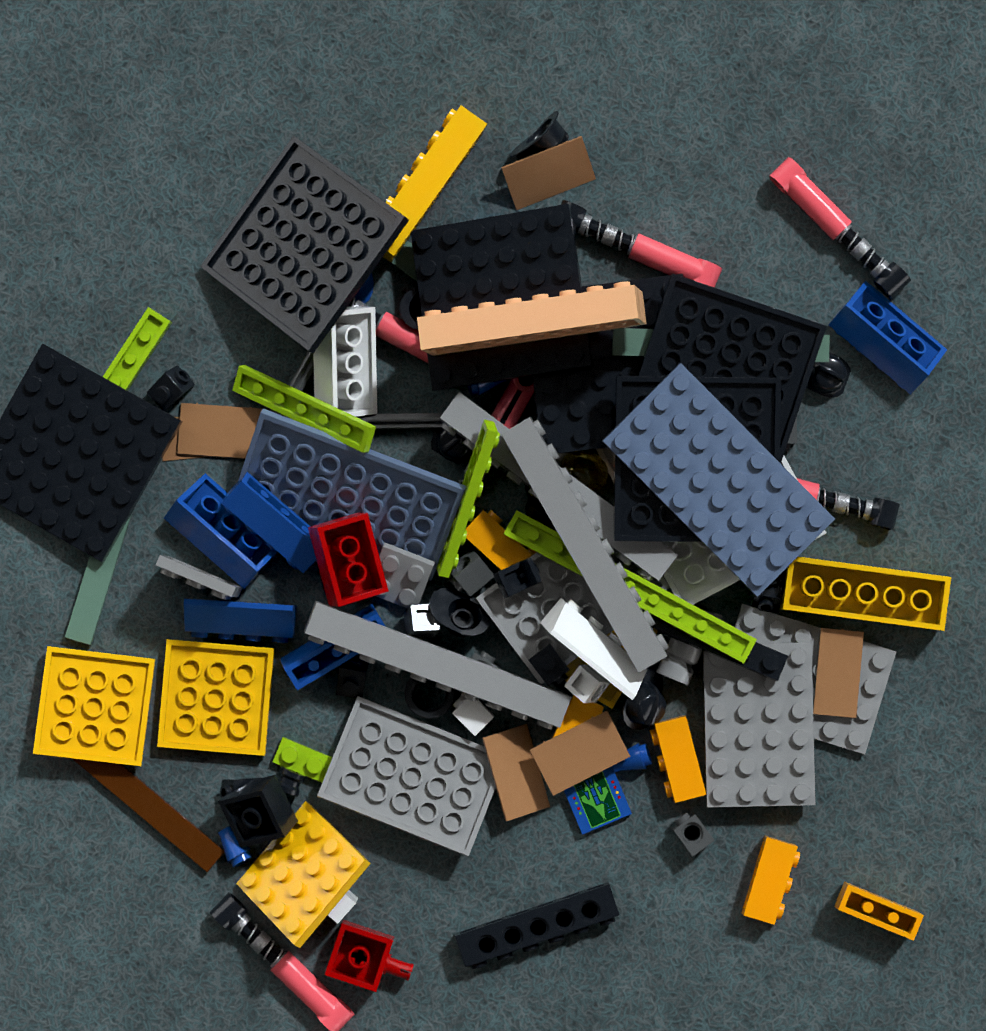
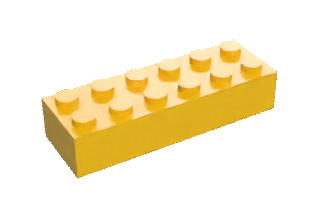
M460 105L457 111L453 108L451 109L441 126L444 128L441 133L436 131L426 147L428 149L426 155L422 152L412 164L411 170L413 173L409 177L405 174L395 190L398 193L396 197L392 198L390 196L386 201L388 205L409 219L383 256L389 262H392L411 236V232L416 229L487 126L486 122L462 105Z
M797 557L785 569L780 609L945 631L951 577Z

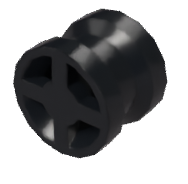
M281 766L279 771L281 776L278 781L283 791L298 797L300 783L305 781L306 776Z

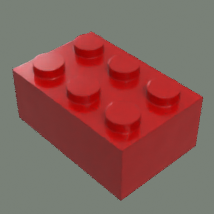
M358 512L308 527L329 606L340 607L389 592L368 513Z

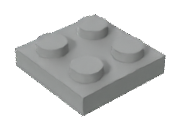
M384 543L379 557L389 592L376 596L405 608H409L410 605H419L435 562L391 544Z

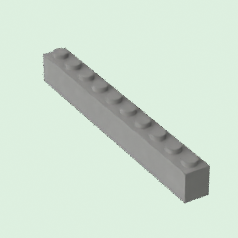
M459 392L441 415L440 421L443 423L441 428L453 437L456 433L465 439L463 444L473 451L483 420L493 421L497 431L500 433V439L497 448L492 449L490 455L492 459L491 465L496 469L499 466L503 467L508 471L506 476L518 485L523 482L530 488L528 493L539 500L501 435L509 430V428ZM571 475L573 482L569 484L574 493L580 491L587 504L583 508L588 517L593 515L601 529L597 533L601 540H608L613 550L617 552L615 557L626 566H629L630 563L639 569L637 572L639 576L649 582L652 579L658 582L678 554L660 541H614V507Z
M529 417L501 435L639 673L667 657L665 650L669 646L662 634L658 636L655 634L651 627L655 625V622L649 611L643 612L638 602L642 599L634 586L628 587L624 580L628 575L620 562L615 564L611 554L614 553V550L607 539L601 540L597 531L601 528L593 515L588 517L583 507L587 504L580 491L574 493L569 483L573 482V479L566 467L561 469L556 462L559 455L552 443L547 445L542 436L546 432L538 419L533 422L532 418Z
M318 601L314 603L304 630L309 635L308 640L321 645L324 644V641L335 644L333 649L345 654H349L350 650L360 654L359 659L372 664L375 663V660L386 663L384 668L396 673H400L401 669L411 672L410 678L423 683L426 682V679L437 682L435 687L447 692H451L452 688L462 691V697L475 702L477 697L487 701L486 706L499 711L502 710V707L513 710L511 715L523 720H527L528 716L538 720L537 725L552 730L553 725L561 727L572 698L563 692Z

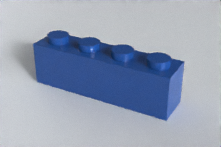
M246 472L224 497L222 504L225 506L226 511L243 521L251 533L258 534L264 539L271 550L278 551L285 557L287 563L292 568L299 569L304 573L316 561L308 527L311 526L252 475Z
M373 604L354 614L385 626ZM309 641L280 658V661L295 688L299 690L359 653L350 650L349 654H345L333 649L335 644L324 641V644L321 645Z

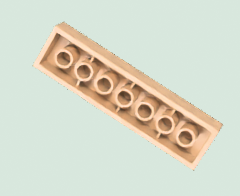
M618 282L614 284V288L603 289V286L587 287V292L576 293V290L560 291L559 296L549 297L548 294L533 295L532 300L522 301L521 298L507 299L503 305H495L494 302H484L478 304L476 309H468V306H458L451 308L452 312L441 313V310L424 312L425 316L417 317L420 348L422 351L435 356L646 325L643 292L635 285H631L630 282Z

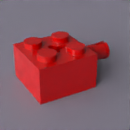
M343 920L325 975L376 992L382 974L388 973L409 981L410 972H412L414 964L391 957L389 952L394 936ZM359 949L363 950L364 956L367 957V959L362 958L361 962L356 961V955L353 954V952L357 953Z

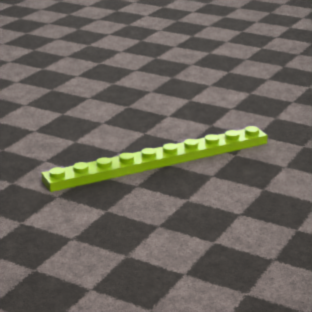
M516 510L504 535L583 577L558 532ZM625 569L628 577L624 580L629 588L634 586L642 600L638 604L644 611L648 610L650 614L735 660L743 664L745 663L757 641L756 638Z

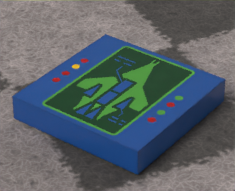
M612 766L564 790L582 834L632 814Z

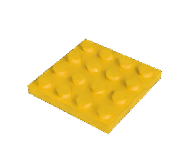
M166 639L157 747L265 756L275 648Z
M47 646L33 754L142 767L155 659Z
M307 801L295 813L298 822L283 838L272 840L236 883L298 948L306 942L371 864Z

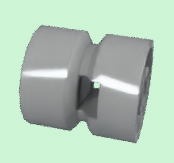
M670 637L668 642L669 648L665 650L667 658L661 660L656 672L689 685L694 673L691 667L698 663L702 650Z

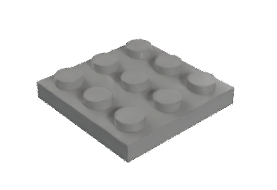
M160 555L156 566L162 568L160 573L174 579H181L183 576L187 578L186 584L205 590L209 587L212 589V595L224 600L239 597L243 589L239 585L170 556Z

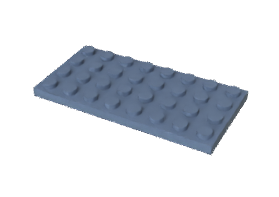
M679 363L602 440L757 597L835 520L682 363Z
M264 408L260 412L239 477L240 480L248 472L310 526L358 512L368 513L379 556L384 543H388L432 560L435 564L429 581H432L466 486L374 450L370 449L369 452L362 453L343 444L324 431Z

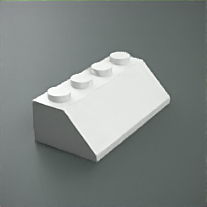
M347 307L313 354L314 397L355 417L377 414L375 307Z
M560 598L540 623L552 636L633 700L640 688L647 668L638 673L615 634L611 632L607 636L601 631L603 625L592 616L587 619L580 614L583 609L572 599L567 603Z

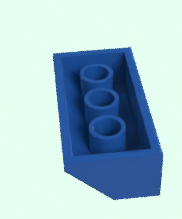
M866 280L829 323V326L839 336L847 340L859 353L867 357L879 370L886 373L899 387L906 390L910 395L929 376L947 351L943 345Z
M205 473L174 502L164 519L245 589L276 556L278 551L271 550L264 539L258 534L251 533L243 521L226 511L222 501L227 492Z
M184 599L185 631L192 632L191 637L207 638L208 633H218V639H234L235 634L245 635V640L261 641V636H271L272 642L288 643V638H295L297 605Z

